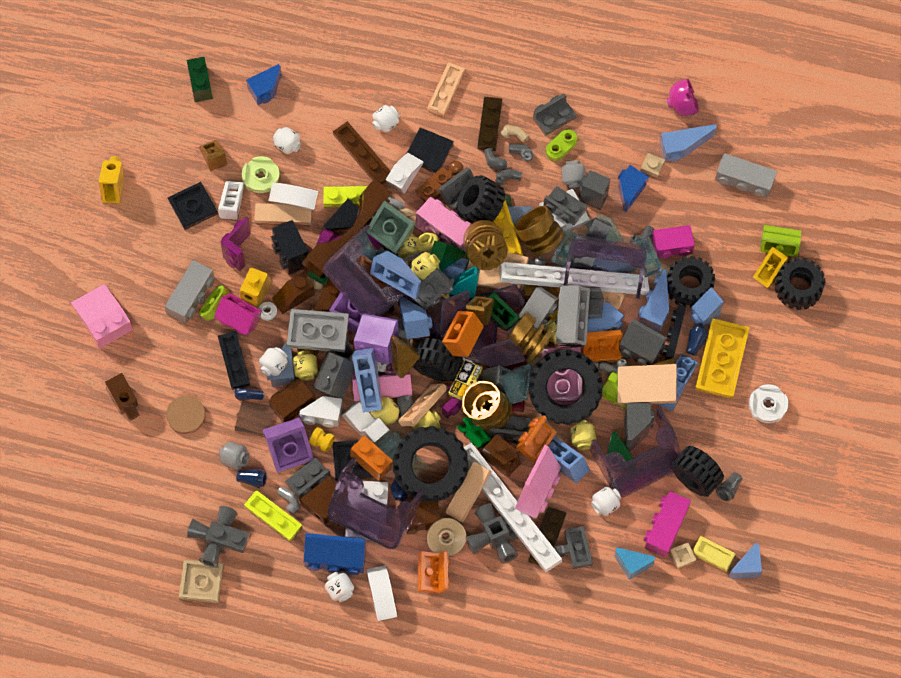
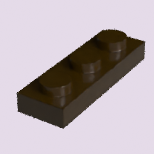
M484 97L477 149L485 150L492 148L493 151H496L502 108L501 98Z
M548 507L540 531L552 547L555 548L567 513ZM531 554L528 562L540 566Z

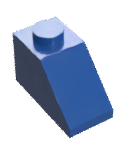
M279 64L246 80L247 88L257 105L268 103L274 98L282 76Z
M631 165L626 170L623 169L618 176L620 197L623 210L626 212L644 190L649 176Z

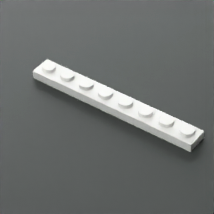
M503 262L499 266L500 282L549 287L580 285L587 288H600L604 292L647 295L649 292L648 275Z
M472 443L466 445L464 449L467 451L469 462L467 472L474 461L492 471L482 491L545 573L562 563V558L527 514L515 509L517 500Z

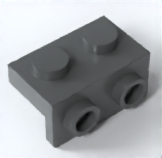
M466 167L438 188L447 207L457 210L456 205L461 190L470 179L474 178L469 168Z

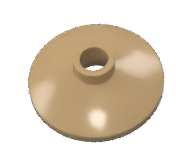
M443 518L433 523L429 528L427 543L434 553L440 554L443 551H447L448 556H452L463 548L466 542V532L462 524L457 520ZM443 533H449L448 537H442Z

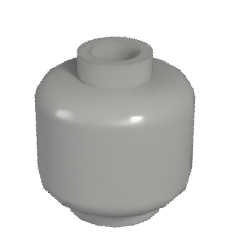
M568 161L561 169L562 183L569 185V189L580 188L583 176H586V168L580 161Z
M228 442L225 446L221 447L219 457L224 466L238 470L247 465L249 452L244 445Z

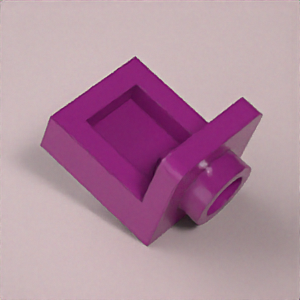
M449 385V386L447 387V393H448V395H449V391H450L452 385ZM451 396L452 398L442 407V414L447 419L451 415L455 416L461 410L462 400Z

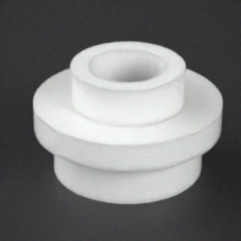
M264 302L258 308L262 310L260 318L263 320H272L277 315V308L271 302ZM266 308L271 309L268 313L264 312Z

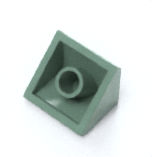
M384 201L365 232L396 254L413 234L415 222Z

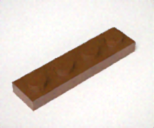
M348 121L333 131L334 137L372 181L375 178L382 185L387 182L386 178L391 171Z

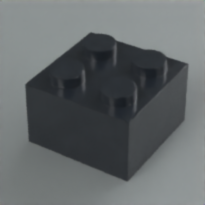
M290 220L272 228L273 235L270 238L273 244L271 245L274 253L280 257L279 262L282 269H286L289 275L305 269L306 267L302 262L307 257L308 250L294 221Z

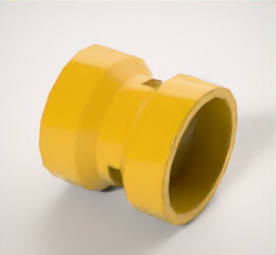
M317 427L310 437L309 444L314 447L318 446L323 452L327 453L335 440V435L331 433L326 434L323 429Z

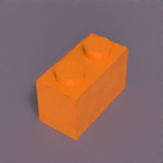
M457 311L442 343L452 356L469 357L484 326L474 312Z
M365 435L351 448L350 456L376 480L380 481L392 469L393 460Z

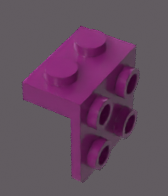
M246 217L243 220L237 221L234 229L230 233H226L221 239L223 258L231 268H236L239 271L245 267L243 250L239 246L251 234L249 219Z

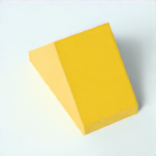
M772 247L753 278L769 288L776 280L782 265L787 263L788 257Z

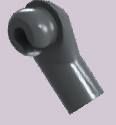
M509 144V153H517L527 162L533 159L534 154L527 145Z
M492 148L484 150L487 165L490 168L496 170L507 168V161L495 157Z
M505 169L497 172L495 182L503 185L505 179L521 181L523 172Z
M646 226L643 235H632L630 238L631 245L638 248L649 244L654 228Z

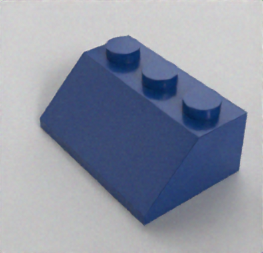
M313 533L305 534L304 567H307L308 570L319 571V569H326L331 573L346 571L350 575L364 573L366 558L365 539Z

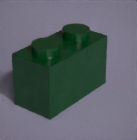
M205 57L188 59L187 65L194 102L213 99Z

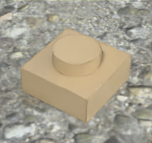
M648 153L640 171L658 178L665 159Z
M689 543L670 549V554L677 570L696 562Z

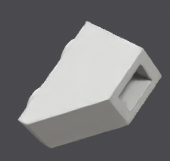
M322 396L300 410V420L308 425L317 423L327 428L339 427L343 401L340 398Z

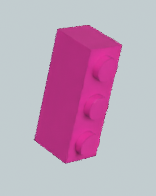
M669 491L667 497H662L659 507H662L659 514L655 513L651 522L654 526L651 531L647 530L643 540L646 541L645 549L667 558L691 500Z

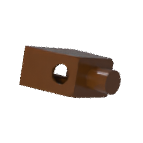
M123 373L105 381L106 390L119 413H125L129 421L139 416L136 409L138 402Z
M497 434L480 453L487 462L507 478L521 464L518 451Z
M330 476L300 498L301 506L323 524L333 520L337 526H340L347 520L342 514V511L346 508L345 501Z

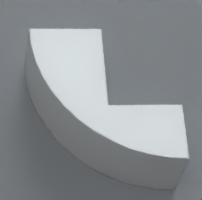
M272 183L269 201L313 210L318 191L288 184Z
M360 401L355 402L341 414L355 431L361 436L365 435L373 443L389 430L379 418L374 419L369 412L363 413Z
M386 565L366 569L377 620L397 617Z

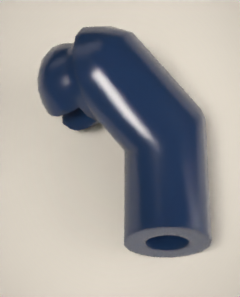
M238 387L234 391V396L239 401L250 399L262 400L264 397L262 390Z
M394 479L390 490L396 500L403 502L407 499V493L401 489L396 479Z

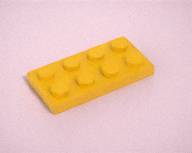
M712 318L696 383V391L733 399L750 327Z

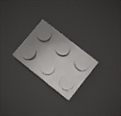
M291 309L287 348L345 352L349 314Z

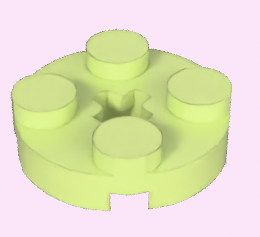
M258 156L252 158V161L248 164L246 163L242 169V179L245 187L252 192H271L272 183L279 182V168L268 157ZM260 171H262L265 177L258 178L256 174H259Z

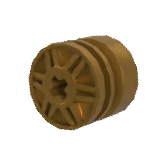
M539 206L528 211L514 226L515 232L521 240L525 241V246L529 248L530 253L534 256H540L551 251L565 236L564 230L558 222L554 221V216L546 206Z
M480 220L474 222L466 229L463 243L469 260L475 267L481 270H492L499 267L505 261L508 253L507 244L501 229L495 223Z
M526 311L509 333L503 345L511 351H514L519 346L522 347L519 357L522 358L526 352H529L530 354L525 361L530 363L547 346L553 330L549 328L543 335L541 332L545 324L535 329L533 326L537 318Z
M488 381L476 382L465 391L462 399L464 412L480 427L486 430H490V428L499 429L508 422L512 414L511 401L493 383Z

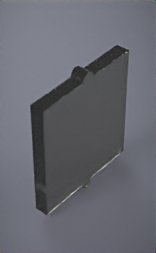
M242 401L239 413L236 414L237 422L234 430L265 437L263 429L269 428L273 424L274 411L267 405Z

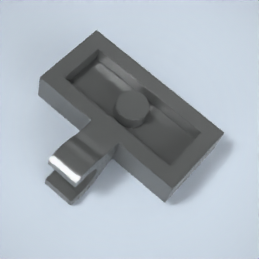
M584 526L564 530L567 545L556 546L555 551L560 557L569 554L572 569L592 566L593 562Z

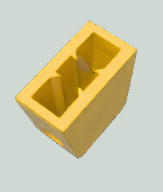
M111 156L109 161L105 160L102 163L99 177L102 203L121 204L124 183L123 165L119 157Z
M250 268L240 288V299L259 308L272 282L269 275Z

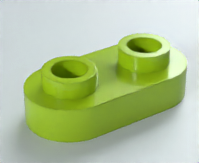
M564 130L555 137L546 147L547 158L551 161L561 160L576 146V133L572 130Z
M224 286L215 288L201 307L199 315L205 320L214 319L222 297L229 294V291Z

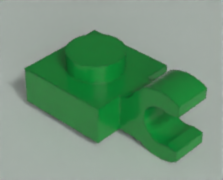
M469 417L463 418L466 427L463 424L457 426L460 432H466L465 435L477 448L486 446L492 440L480 426L476 427Z

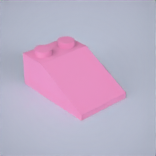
M105 284L71 302L99 349L133 330L127 315Z
M546 346L542 351V358L555 350L571 349L572 351L581 352L580 346ZM560 369L554 372L547 383L549 396L553 401L561 405L575 403L582 396L581 376L571 369Z

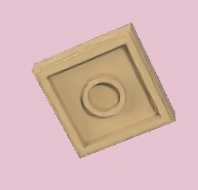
M184 560L179 600L219 603L224 564L218 563V567L212 568L203 565L200 561Z

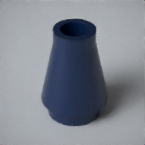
M693 326L689 333L686 353L693 356L697 355L708 338L707 330Z
M262 469L238 470L236 480L237 482L260 488V486L264 487L266 484L267 473L262 471Z

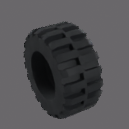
M566 349L548 353L536 363L530 374L529 395L532 404L539 414L545 415L548 421H553L556 424L571 425V423L581 422L586 417L588 418L592 415V412L597 409L602 398L603 382L600 372L593 361L581 352ZM560 369L576 371L584 382L582 396L578 401L570 405L556 403L551 399L547 391V383L550 376Z
M420 427L408 433L399 443L393 458V473L395 474L397 484L411 498L425 502L445 500L453 495L466 479L469 467L468 454L463 447V443L456 438L454 433H450L442 427ZM426 446H435L445 452L449 460V469L443 479L438 482L427 483L420 480L414 474L412 460L419 449Z

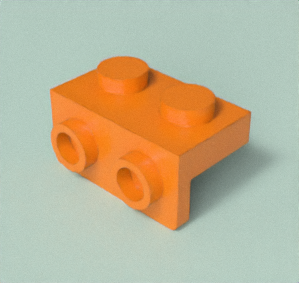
M621 330L587 332L586 346H581L580 351L593 362L619 360L622 358L619 345L623 334Z
M545 415L539 418L535 417L529 423L530 429L524 432L518 439L520 443L516 448L533 463L537 461L544 446H548L557 433L545 422L547 419Z
M425 551L418 553V592L441 594L448 589L450 584L448 577L450 560L447 551H443L440 554Z

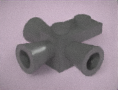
M485 504L475 511V515L483 523V533L465 537L469 549L474 555L489 544L492 550L497 548L502 564L511 562L518 556V552L509 542L517 539L518 536L508 523L503 521L501 516H495L492 504Z
M220 506L217 523L212 521L210 527L192 519L188 528L187 538L205 539L206 549L199 559L203 565L212 568L218 567L220 552L225 554L227 549L241 553L244 552L250 533L230 527L238 515L234 509Z

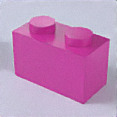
M691 225L653 230L652 242L656 258L668 259L676 255L688 256L693 253L695 245Z
M229 293L222 297L214 317L222 324L233 327L238 333L248 335L255 330L262 310Z

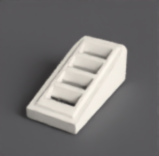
M225 182L218 208L220 218L238 219L244 190L243 182Z

